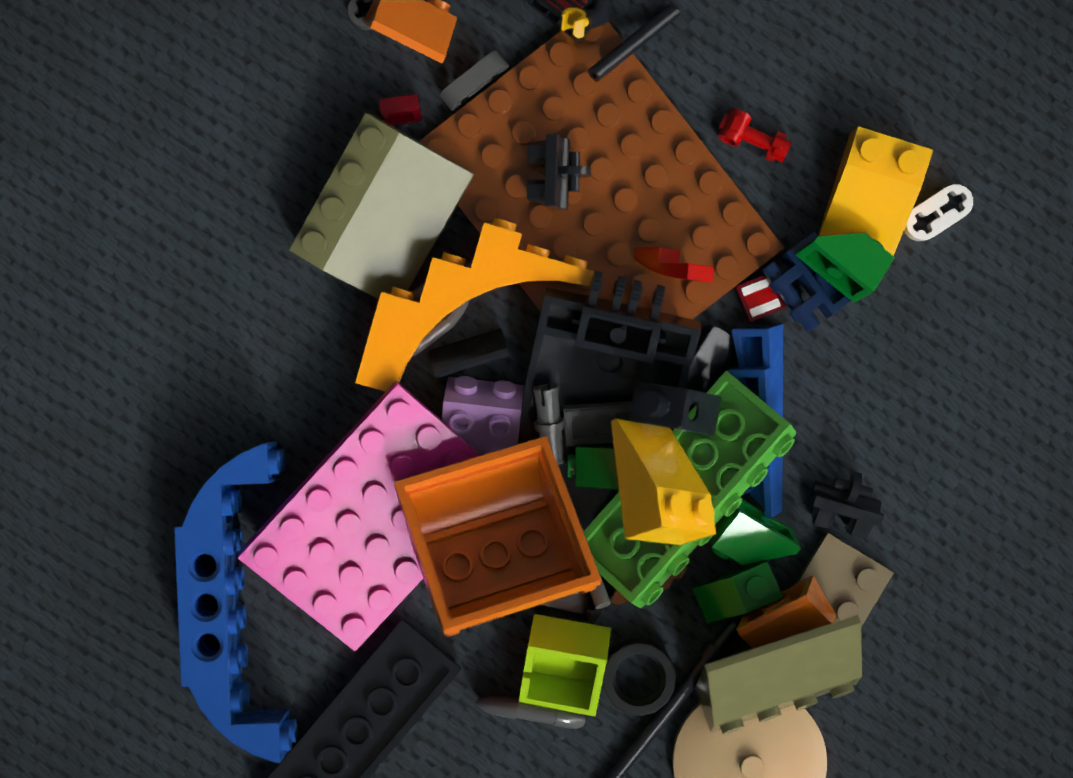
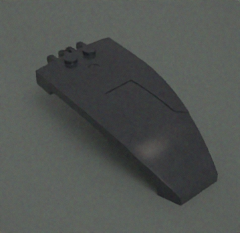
M599 271L594 273L589 296L546 288L525 384L518 444L539 438V433L534 430V422L537 420L535 395L533 393L535 386L548 384V389H550L551 384L558 385L560 417L564 418V405L633 401L637 381L685 388L701 332V322L660 312L665 293V286L657 285L653 292L651 309L637 307L643 288L641 286L642 281L634 279L628 304L621 303L626 283V277L618 276V280L615 281L612 301L598 298V293L601 291L604 279L602 277L603 272ZM564 428L562 435L566 462L558 466L584 532L615 497L619 489L575 486V477H568V454H575V446H566ZM599 444L595 446H614V444ZM601 576L610 599L613 586ZM577 592L514 613L534 617V614L594 625L604 608H595L590 592L584 594Z

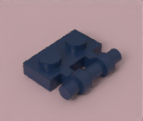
M815 232L780 256L789 267V270L784 274L775 261L762 270L771 282L768 286L772 292L780 294L791 309L789 315L795 323L799 321L808 333L820 325V322L812 313L814 309L818 307L827 319L851 301L795 255L798 249L818 237ZM796 279L810 296L806 301H803L791 284Z

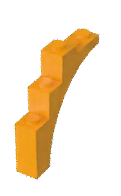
M494 218L492 225L488 223L483 224L471 268L464 266L465 258L443 252L441 259L432 257L420 302L413 300L414 292L392 287L391 293L381 292L355 383L384 392L395 381L400 383L407 363L424 337L446 315L474 297L498 287L526 281H562L590 286L594 271L586 269L588 261L565 255L564 261L560 262L548 258L550 250L527 244L526 251L518 249L522 233L515 232L517 224Z

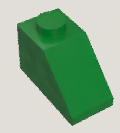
M866 233L818 236L798 249L795 254L853 303L875 291L895 258L884 249L879 241L871 238Z
M575 446V454H568V477H575L576 487L619 489L614 446Z
M743 499L733 514L728 517L724 515L715 525L716 534L709 540L711 543L710 548L716 555L725 560L731 558L742 565L795 555L801 550V546L792 528L774 517L767 518L763 514L764 511Z
M766 560L742 565L692 587L707 623L746 614L783 598Z

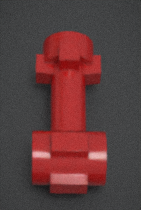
M731 108L729 114L725 113L718 128L720 130L718 138L722 142L738 147L741 140H744L767 151L766 160L773 163L775 160L783 162L792 144V141L785 139L787 135L778 131L775 137H772L749 126L752 117L740 109Z

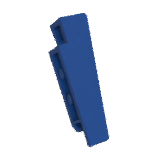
M783 324L732 329L739 367L729 369L728 372L783 417ZM776 456L767 466L768 473L757 486H750L744 492V494L749 493L765 509L763 514L767 518H773L782 512L783 456L780 458Z

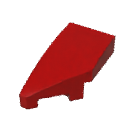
M635 247L634 259L656 273L673 278L713 283L714 267L679 263L680 250L662 247Z

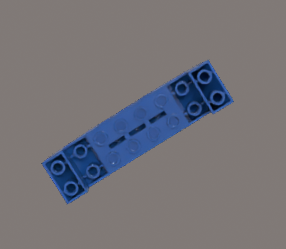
M278 441L263 443L240 453L220 467L203 485L195 497L184 523L174 527L181 687L190 688L201 711L211 724L228 740L252 755L275 763H281L287 752L291 751L292 743L297 742V720L290 719V708L244 710V706H248L250 701L249 683L242 681V667H247L248 647L247 644H241L240 629L246 628L247 615L245 605H239V590H244L245 572L244 567H238L237 551L243 547L242 528H236L235 513L241 512L242 498L240 489L234 490V485L265 484L279 480L280 472L286 471L285 449H279ZM207 554L216 560V569L208 565ZM208 594L213 595L217 599L218 608L211 605ZM210 634L218 638L220 646L215 645L211 641Z

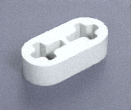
M953 184L935 193L912 209L904 229L905 234L915 241H926L935 237L971 211L973 206L971 192L960 184ZM948 193L953 197L957 195L962 197L963 201L959 204L960 212L955 208L945 213H942L940 207L949 201ZM933 212L936 219L928 223L927 229L929 232L926 234L924 230L915 231L913 225L917 222L915 215L918 214L922 218Z

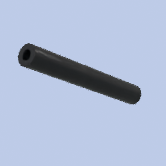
M673 4L665 7L588 69L589 76L596 82L601 80L680 15L678 8Z

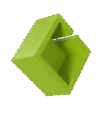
M534 614L519 702L595 717L607 663L611 628Z

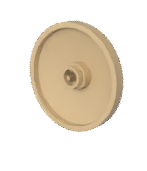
M699 702L687 714L677 732L672 753L674 778H826V747L820 729L805 708L796 710L795 706L791 705L780 709L782 715L774 719L759 722L758 717L743 721L744 728L723 735L721 729L710 732Z

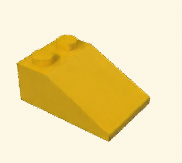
M858 126L849 135L818 236L866 233L871 238L879 241L884 249L894 256L921 190L933 150Z
M617 418L611 420L625 539L682 545L716 534L711 494L672 430L666 427Z

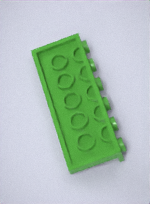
M725 371L707 392L708 394L721 396L715 436L677 429L672 431L711 494L715 525L724 515L728 517L737 510L742 502L740 497L750 486H757L768 473L767 466L776 456L780 458L791 449L795 441L793 437L796 435V431L787 420L728 371ZM696 405L688 413L690 420L695 417ZM620 492L615 495L584 530L600 575L630 603L640 609L645 604L649 606L654 603L663 592L662 585L671 575H678L687 566L690 560L688 556L697 545H705L713 536L704 537L682 545L625 539Z

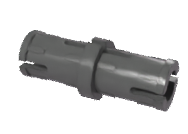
M548 384L538 385L533 388L537 413L534 430L539 433V438L547 436L557 464L560 465L566 462V456L564 454L562 435L565 423L564 418L560 417L558 385L551 384L550 389H548Z

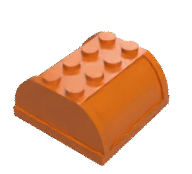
M547 436L394 482L395 491L404 514L420 571L436 618L446 637L459 634L461 629L577 592L584 594L596 589V586L601 584V577Z

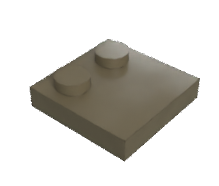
M826 532L795 584L814 575L836 613L835 622L858 615L862 627L894 572Z

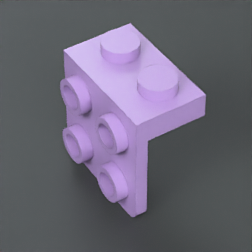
M469 376L448 377L443 400L442 421L482 455L518 445L525 385H518L504 380L497 382L476 380Z

